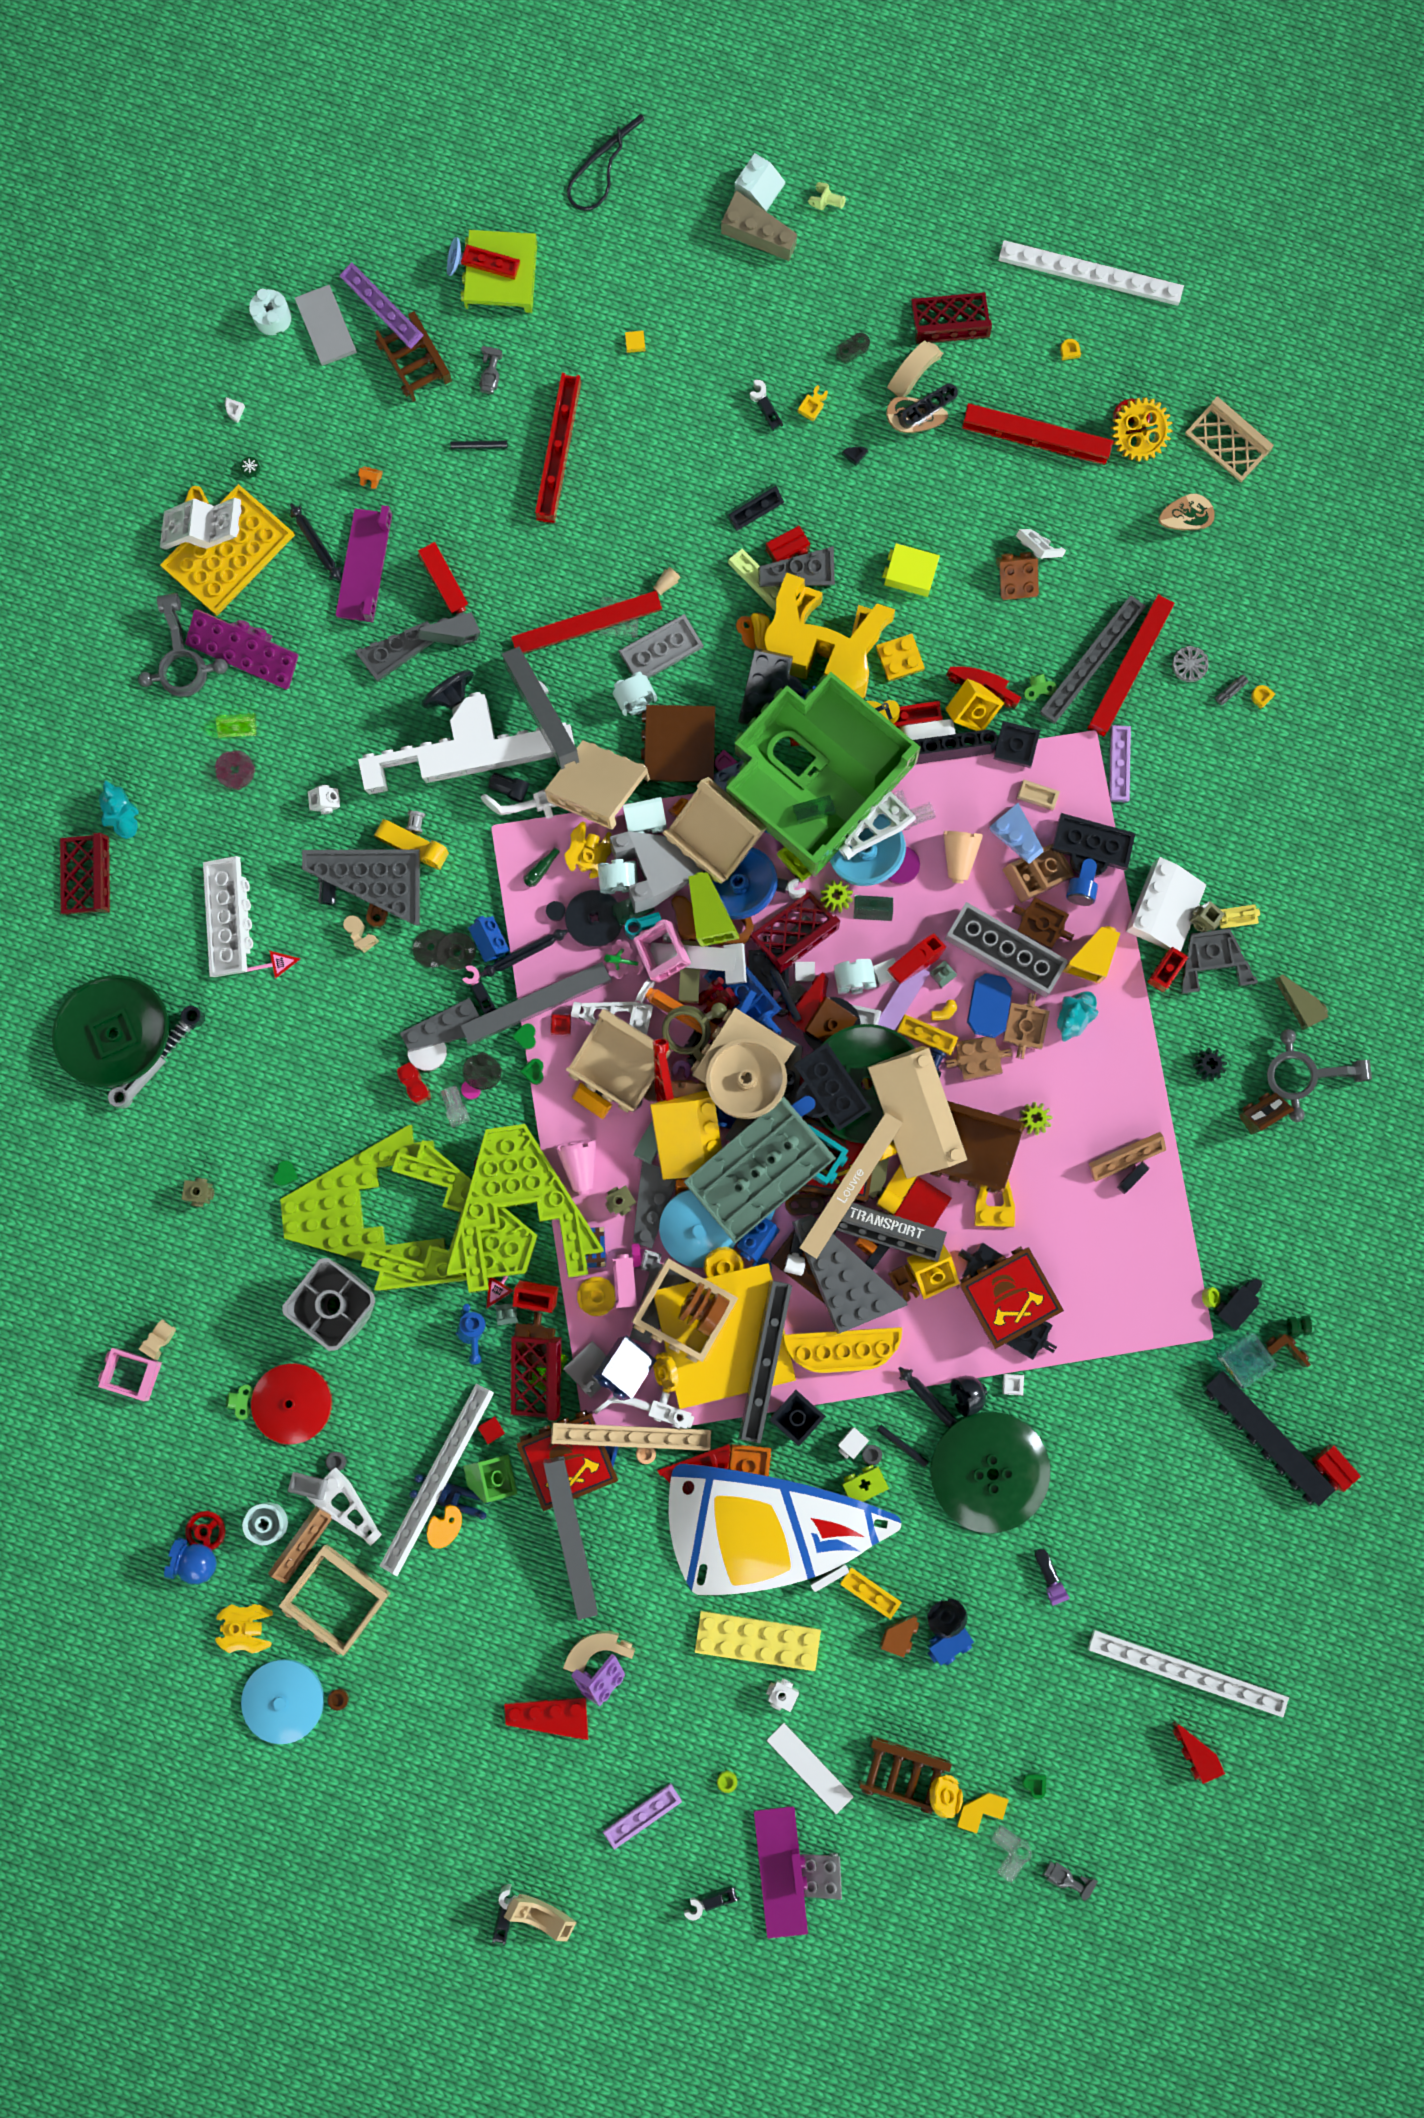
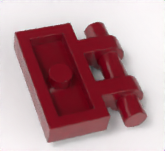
M721 977L711 981L708 988L699 994L697 1004L702 1005L706 1003L707 1007L703 1010L705 1014L711 1011L715 1003L724 1004L727 1011H732L741 1003L730 987L724 989L721 986L724 983ZM713 993L717 995L715 999L712 997ZM713 1018L710 1021L715 1025H719L723 1018Z

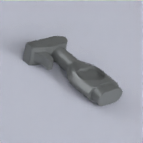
M482 346L483 363L487 362L488 357L491 359L489 367L481 374L480 392L494 394L499 381V373L496 370L497 361L502 359L503 354L497 348Z
M1049 1861L1043 1872V1875L1047 1877V1881L1060 1888L1071 1887L1080 1893L1084 1901L1090 1897L1098 1883L1093 1877L1085 1878L1081 1875L1080 1878L1085 1882L1083 1886L1073 1879L1069 1869L1057 1862Z

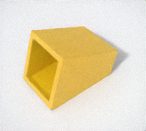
M1110 926L1101 927L1069 961L1062 972L1100 984L1108 975L1120 933Z

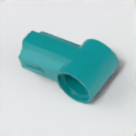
M659 912L627 920L624 929L626 937L634 940L641 931L654 927L658 921L662 920ZM634 925L637 926L639 930L635 933H632L628 930V928Z

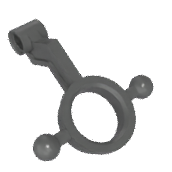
M178 594L157 596L158 609L160 613H164L171 630L173 650L162 658L157 674L142 672L138 676V683L143 687H149L153 682L161 681L163 687L170 694L178 697L191 696L204 686L207 672L215 671L218 674H223L227 671L228 664L224 659H216L213 664L206 665L198 654L184 649L182 625L176 611L181 610ZM180 657L193 659L197 664L195 679L183 687L169 684L167 669L171 662Z
M1291 1029L1281 1032L1280 1040L1285 1044L1286 1052L1276 1056L1270 1063L1267 1071L1268 1083L1273 1092L1284 1099L1291 1100L1294 1111L1289 1113V1118L1293 1122H1301L1304 1119L1305 1112L1300 1108L1299 1099L1306 1097L1313 1091L1318 1078L1353 1077L1354 1082L1372 1080L1370 1060L1353 1061L1352 1066L1317 1069L1314 1061L1302 1052L1294 1051L1293 1043L1296 1040V1034ZM1288 1059H1296L1303 1062L1310 1072L1308 1086L1297 1093L1285 1092L1275 1082L1274 1073L1276 1067Z

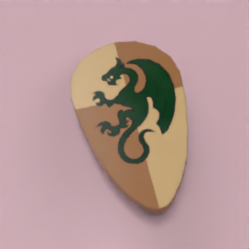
M897 397L890 401L886 408L888 422L894 429L902 433H916L935 428L947 420L948 412L942 408L915 426L907 429L900 425L899 416L905 409L920 399ZM918 406V411L921 414H925V409ZM913 414L906 419L911 420L914 417Z
M1189 494L1168 505L1161 512L1158 522L1162 526L1174 530L1205 529L1212 524L1215 513L1213 506L1204 496Z

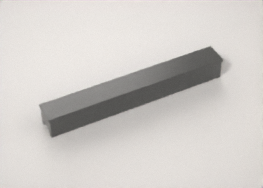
M520 647L502 653L506 670L561 770L570 762L575 761L576 764L579 763L578 751Z
M603 962L467 1022L461 1025L468 1045L471 1046L612 982V979L609 977Z
M772 1280L769 1283L738 1437L741 1440L761 1443L792 1285Z
M564 1455L550 1459L545 1458L543 1464L577 1618L580 1621L584 1618L597 1616L598 1609Z

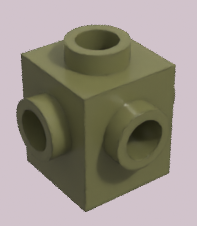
M1210 901L1195 907L1192 911L1193 916L1189 921L1194 924L1198 931H1213L1219 926L1220 920L1225 913Z
M195 1178V1181L184 1180L182 1200L191 1202V1206L203 1207L204 1203L210 1204V1200L214 1198L213 1184L207 1183V1179Z
M626 1185L620 1189L618 1187L611 1189L607 1192L609 1196L605 1197L608 1201L605 1203V1206L610 1214L614 1212L616 1216L618 1214L624 1216L631 1211L630 1207L637 1204ZM617 1199H623L621 1204H616Z

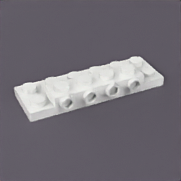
M234 856L203 862L210 977H219L247 972L246 954H250V949L253 947V941L249 937V929L252 928V922L248 918V910H250L251 904L247 899V891H249L250 885L246 878L241 876L240 857Z

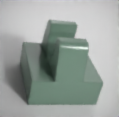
M945 960L930 972V975L941 988L957 976Z
M513 1303L495 1305L498 1325L518 1323L517 1309L513 1307Z

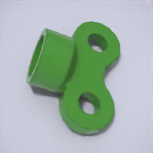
M1044 673L1029 677L1031 687L1025 689L1024 697L1029 701H1034L1040 694L1053 695L1057 690V686L1052 681L1046 682ZM1050 685L1052 687L1051 691L1047 690V686ZM1033 691L1034 694L1030 697L1029 692Z
M242 1385L238 1389V1393L228 1392L226 1408L235 1409V1416L240 1420L248 1418L250 1414L247 1401L252 1397V1387ZM247 1389L248 1394L244 1395L243 1390ZM241 1409L245 1410L244 1415H240L239 1412Z

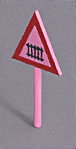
M269 950L272 963L249 967L247 972L273 967L276 979L301 958Z
M504 1276L501 1282L494 1278H489L486 1309L514 1291L504 1285L508 1276Z

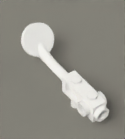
M545 790L533 794V800L509 806H500L486 794L481 796V800L499 815L516 813L536 807L538 812L544 810L546 819L553 817L551 808L557 806L548 802Z
M662 1392L659 1402L653 1400L652 1404L636 1398L621 1401L613 1396L594 1410V1413L598 1414L609 1404H627L649 1411L648 1416L653 1417V1420L673 1424V1427L679 1429L680 1427L684 1429L687 1427L691 1428L694 1416H691L692 1413L667 1405L670 1394ZM677 1415H681V1416H682V1420H681V1421H678V1420H677V1418H676Z

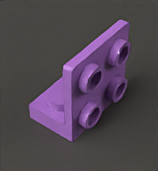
M611 1654L593 1677L587 1672L581 1673L577 1669L571 1676L581 1694L600 1707L603 1702L608 1700L615 1687L621 1684L625 1673L616 1656Z

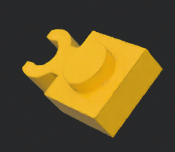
M818 385L814 388L813 397L808 394L798 408L799 414L813 422L824 406V403L821 401H824L828 394V391H825L823 395H819L817 392L820 386Z

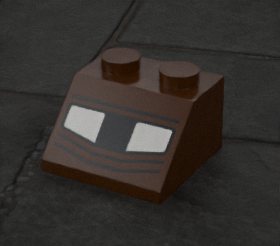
M1267 1092L1258 1098L1260 1102L1253 1105L1250 1103L1243 1107V1112L1238 1116L1252 1135L1264 1130L1294 1111V1109L1277 1093L1269 1095Z

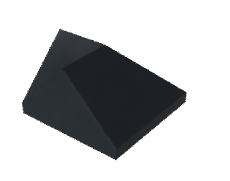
M795 1389L769 1420L795 1444L800 1446L826 1416Z

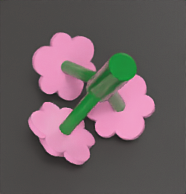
M616 940L615 944L611 947L616 955L607 954L604 957L605 962H609L607 970L610 977L614 976L616 979H622L628 973V964L633 965V972L636 975H640L645 967L640 954L636 955L634 961L628 960L633 953V948L630 947L631 944L627 940Z

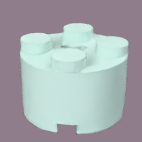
M258 290L257 294L252 298L249 307L255 325L259 331L266 335H277L276 333L284 332L291 322L290 310L284 296L275 290Z
M636 672L631 678L625 681L619 680L614 684L613 696L624 716H627V713H630L631 716L640 714L642 711H646V705H650L652 701L654 703L657 701V695L647 676L641 672Z
M623 859L612 860V864H597L601 893L615 894V891L627 893L629 892L630 885L638 883L636 861L624 863Z
M857 959L856 962L852 963L846 961L834 966L838 994H846L849 991L853 995L863 993V989L869 990L877 987L871 959Z
M271 1502L261 1503L252 1507L247 1512L243 1520V1532L246 1538L255 1544H271L279 1540L286 1533L288 1526L287 1515L279 1504ZM268 1521L269 1525L267 1527L262 1526V1522Z

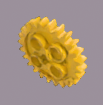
M1143 397L1140 401L1139 398H1135L1134 403L1128 401V407L1125 405L1121 406L1123 412H1116L1119 418L1112 420L1116 423V426L1111 427L1112 430H1115L1111 437H1116L1117 440L1114 441L1113 445H1119L1117 451H1123L1122 456L1126 457L1129 454L1130 460L1135 458L1136 461H1141V458H1143V460L1147 461L1148 455L1151 458H1155V452L1162 453L1160 447H1167L1164 441L1171 439L1167 436V433L1172 432L1171 429H1168L1172 422L1166 420L1170 417V414H1164L1166 408H1160V402L1154 404L1155 399L1148 401L1147 398ZM1148 413H1151L1152 420L1148 423L1146 416ZM1130 417L1134 418V424L1132 427H1129L1128 420ZM1157 424V428L1142 430L1141 432H1133L1126 435V431L1141 429L1142 426L1150 427ZM1151 432H1154L1155 438L1150 442L1149 435ZM1133 436L1137 438V443L1134 446L1131 445V438Z

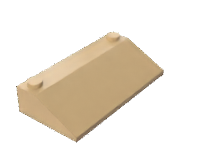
M920 1046L867 1067L884 1115L887 1112L903 1123L893 1138V1142L907 1179L948 1168L967 1160L928 1047Z

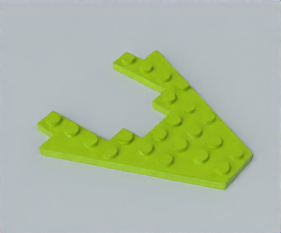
M525 1124L485 1130L447 1269V1276L466 1273L468 1293L489 1290L480 1231L500 1228L497 1208L537 1203L539 1222L559 1219L568 1278L588 1275L585 1255L604 1252L601 1244Z
M408 1125L281 1198L284 1239L363 1261L367 1247L422 1264L425 1262L430 1245L446 1249L445 1238L386 1245L384 1226L364 1228L360 1190L379 1188L378 1168L393 1166L397 1152L417 1157L421 1142L414 1143L413 1126ZM433 1140L426 1141L435 1149Z
M422 1140L417 1157L397 1152L392 1171L448 1188L442 1207L460 1212V1218L450 1249L446 1250L430 1245L424 1264L367 1247L361 1266L380 1272L374 1289L376 1291L467 1281L466 1273L447 1276V1269L472 1180L430 1144ZM497 1208L500 1228L480 1231L487 1278L526 1274L538 1235L506 1208Z

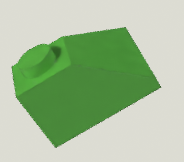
M509 1454L463 1466L467 1486L484 1503L517 1494Z

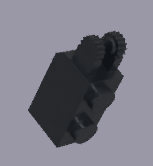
M1257 1278L1250 1279L1245 1285L1234 1286L1227 1294L1229 1296L1225 1302L1221 1301L1215 1308L1217 1312L1213 1316L1229 1330L1237 1331L1259 1305V1298L1255 1295L1262 1287L1261 1280Z

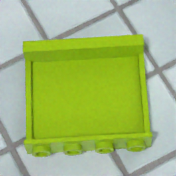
M469 230V237L465 238V247L466 244L519 259L521 263L515 280L465 266L466 272L462 274V283L465 284V288L461 290V301L464 302L465 308L468 309L469 304L524 307L526 313H532L537 256L536 234Z

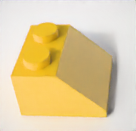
M967 679L945 709L953 722L975 731L985 730L1004 702L982 684Z
M944 1244L938 1262L917 1255L906 1258L924 1300L960 1284L952 1257Z

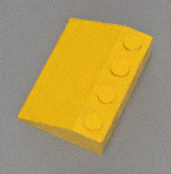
M707 1090L677 1097L669 1101L665 1100L650 1104L663 1180L690 1177L722 1149L715 1103Z

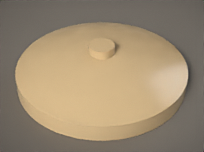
M738 1039L724 1045L715 1053L708 1065L706 1084L710 1097L720 1110L736 1118L751 1119L765 1115L780 1102L786 1090L787 1072L782 1058L773 1047L756 1039Z

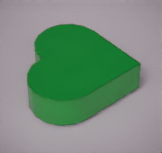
M524 1024L512 1036L527 1050L534 1048L536 1045V1039L534 1038L536 1030L532 1024Z
M532 1059L520 1071L532 1084L538 1085L544 1080L542 1073L544 1065L540 1059Z
M282 1161L279 1163L278 1172L275 1173L273 1179L277 1185L285 1186L299 1180V1177L291 1162Z
M1029 1773L1022 1778L1023 1787L1030 1792L1034 1799L1039 1800L1045 1796V1774Z

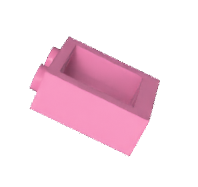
M658 921L654 927L641 931L639 936L634 938V942L651 980L661 982L691 964L674 923L670 921ZM668 933L678 955L657 967L648 944Z
M111 1348V1351H108L105 1357L106 1366L99 1374L98 1382L100 1383L98 1387L141 1401H149L162 1362L118 1348ZM119 1356L148 1364L139 1392L110 1383Z

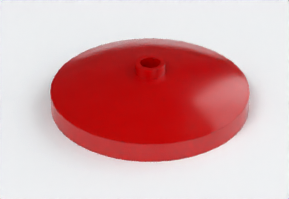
M296 1363L283 1364L265 1373L256 1384L251 1398V1412L259 1430L269 1439L282 1444H298L312 1439L325 1427L332 1411V1395L326 1380L313 1368ZM288 1400H291L293 1403L292 1407L290 1408L287 1407Z

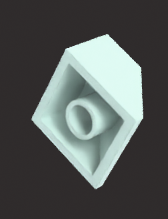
M754 153L735 181V191L737 190L767 212L785 185V181L769 161Z
M661 797L623 805L628 831L659 834L664 832V829H667Z

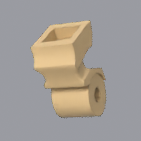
M356 916L346 917L343 922L344 928L351 934L350 937L357 949L365 953L379 942L374 935L370 934L361 938L366 928L363 922Z
M162 1319L156 1325L153 1332L148 1335L147 1340L143 1341L139 1350L152 1359L158 1360L161 1355L159 1349L169 1343L176 1328L171 1327Z

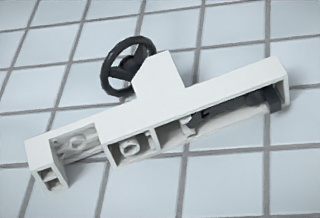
M467 669L442 681L422 700L423 708L429 709L441 705L452 710L453 717L450 723L454 740L445 738L439 740V743L436 744L425 742L416 748L405 746L401 748V751L397 752L385 750L382 751V755L374 756L373 753L363 755L362 759H358L364 789L371 795L388 791L384 768L419 761L422 779L425 783L553 758L554 755L539 728H536L535 732L528 733V730L517 732L515 736L509 737V734H503L498 736V739H495L485 694L481 695L480 692L469 694V697L465 698V686L472 680L474 675L473 671ZM565 722L562 723L574 743L571 725H566Z

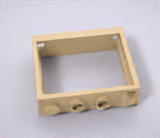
M666 1258L631 1322L635 1324L633 1328L644 1333L647 1330L652 1333L651 1338L660 1343L663 1340L670 1343L668 1348L675 1352L684 1351L687 1353L686 1358L697 1363L700 1360L703 1362L738 1298ZM669 1269L695 1284L701 1282L704 1284L705 1290L709 1287L712 1294L716 1295L719 1293L730 1300L723 1317L709 1335L700 1353L641 1320Z
M326 1544L279 1607L282 1608V1612L286 1614L285 1616L295 1618L298 1621L297 1624L302 1629L312 1631L314 1638L319 1642L323 1643L325 1641L330 1645L332 1652L344 1656L385 1602L390 1592ZM324 1558L379 1598L345 1644L291 1603Z

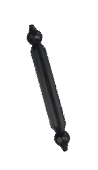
M291 503L290 517L296 518L298 526L324 567L330 571L329 578H334L340 582L341 567H335L333 558L306 516L302 515V506H295Z
M557 929L553 934H548L497 960L493 966L487 965L480 974L481 977H491L496 971H503L553 945L556 940H563L564 936L568 933L567 929Z
M898 1368L900 1371L899 1379L907 1381L909 1387L948 1428L958 1421L918 1378L912 1376V1369Z

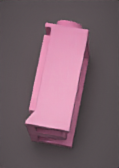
M629 1254L617 1255V1259H612L616 1263L613 1264L616 1301H619L616 1308L638 1307L633 1257L629 1258Z

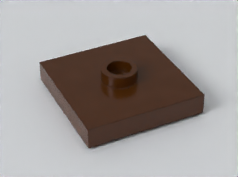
M825 996L804 1030L824 1043L836 1032L853 1026L857 1017Z

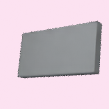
M330 285L295 297L322 366L357 353Z
M683 614L619 650V654L632 675L636 672H641L649 679L699 651L704 646L687 617Z

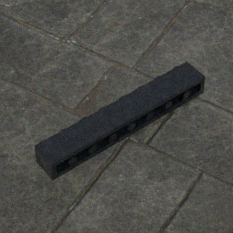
M1218 1370L1201 1386L1205 1390L1203 1392L1210 1401L1214 1400L1219 1405L1217 1408L1223 1415H1229L1233 1420L1231 1422L1233 1426L1239 1431L1242 1429L1247 1435L1245 1438L1253 1446L1256 1444L1261 1449L1259 1453L1267 1461L1271 1460L1275 1464L1273 1468L1281 1476L1285 1475L1289 1479L1288 1484L1294 1490H1299L1303 1494L1302 1499L1308 1505L1319 1507L1336 1491L1223 1370Z

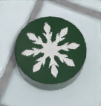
M246 457L241 461L240 468L245 476L255 477L259 474L260 465L255 458Z

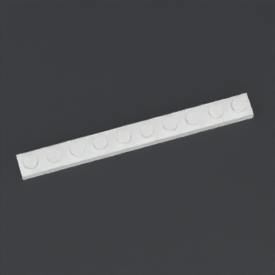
M1005 240L1003 241L998 260L1176 306L1180 303L1184 285Z
M478 1384L475 1385L380 1564V1567L398 1576L494 1392Z
M1093 1630L1088 1646L1089 1651L1284 1717L1289 1700L1287 1696Z

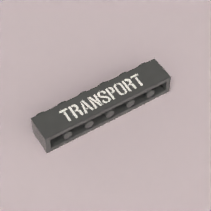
M855 1203L851 1204L835 1229L936 1262L939 1260L947 1232Z

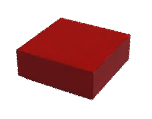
M551 1014V1035H571V1015Z
M496 1417L478 1427L487 1444L506 1434Z

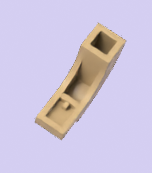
M923 341L906 358L887 388L898 397L907 396L923 372L930 365L938 361L943 352L939 350L937 345Z
M593 1632L580 1639L574 1645L563 1669L571 1672L577 1669L583 1673L589 1658L603 1650L613 1651L632 1659L635 1648L628 1641L621 1640V1642H618L619 1633Z
M519 1894L517 1898L513 1897L512 1901L508 1904L507 1912L504 1916L510 1922H523L535 1926L555 1941H568L577 1923L557 1908L523 1894Z

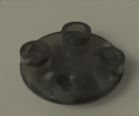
M481 1052L470 1057L464 1063L462 1073L465 1081L471 1087L487 1090L499 1083L502 1068L494 1058L488 1056L487 1053Z

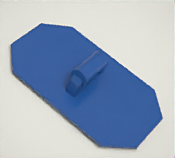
M985 973L974 980L967 1024L974 1034L995 1038L1005 1032L1013 990L1005 977Z

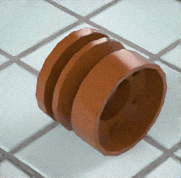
M699 1282L685 1298L678 1319L684 1321L690 1315L687 1324L691 1325L696 1319L699 1320L696 1330L709 1336L723 1317L730 1300L719 1293L710 1299L711 1288L709 1287L701 1294L704 1284Z

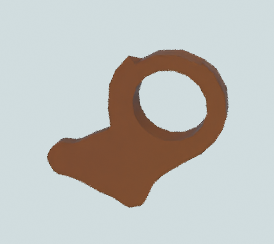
M675 896L671 900V905L675 912L678 934L682 939L696 941L692 903L684 896ZM751 917L740 919L744 923L745 930L739 935V939L717 944L723 946L747 943L754 930Z

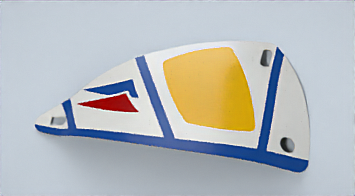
M692 1464L677 1465L671 1475L669 1524L673 1548L689 1588L697 1595L747 1593L804 1581L847 1563L901 1528L900 1518L893 1513L847 1496L792 1481ZM686 1481H691L694 1484V1491L690 1495H686L682 1490V1486ZM876 1519L888 1521L887 1529L875 1527L874 1521ZM701 1564H706L708 1569L705 1583L698 1585L699 1567Z

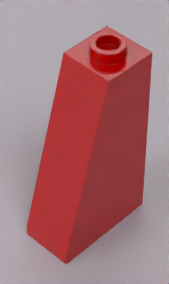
M433 542L418 550V556L451 614L456 613V615L465 612L468 602L437 544Z

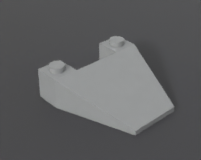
M627 831L610 837V848L614 859H623V862L636 858L645 880L629 886V898L635 913L654 908L689 884L688 876L702 872V869L696 865L695 861L685 856L678 846L667 840L666 836Z

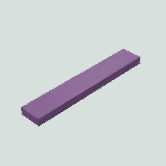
M352 262L339 275L410 349L423 337V334Z

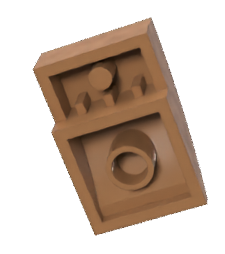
M1053 844L1044 847V852L1030 864L1021 858L1002 869L1021 903L1075 876L1064 855L1052 851Z

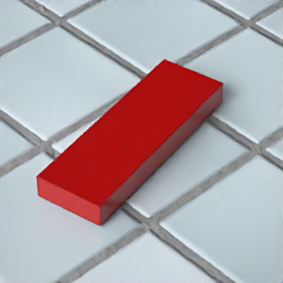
M467 244L461 259L462 265L514 280L521 263L519 259Z

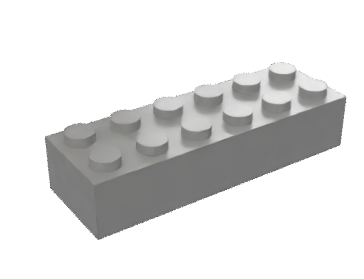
M967 902L944 939L1045 998L1052 991L1068 963L1067 959Z

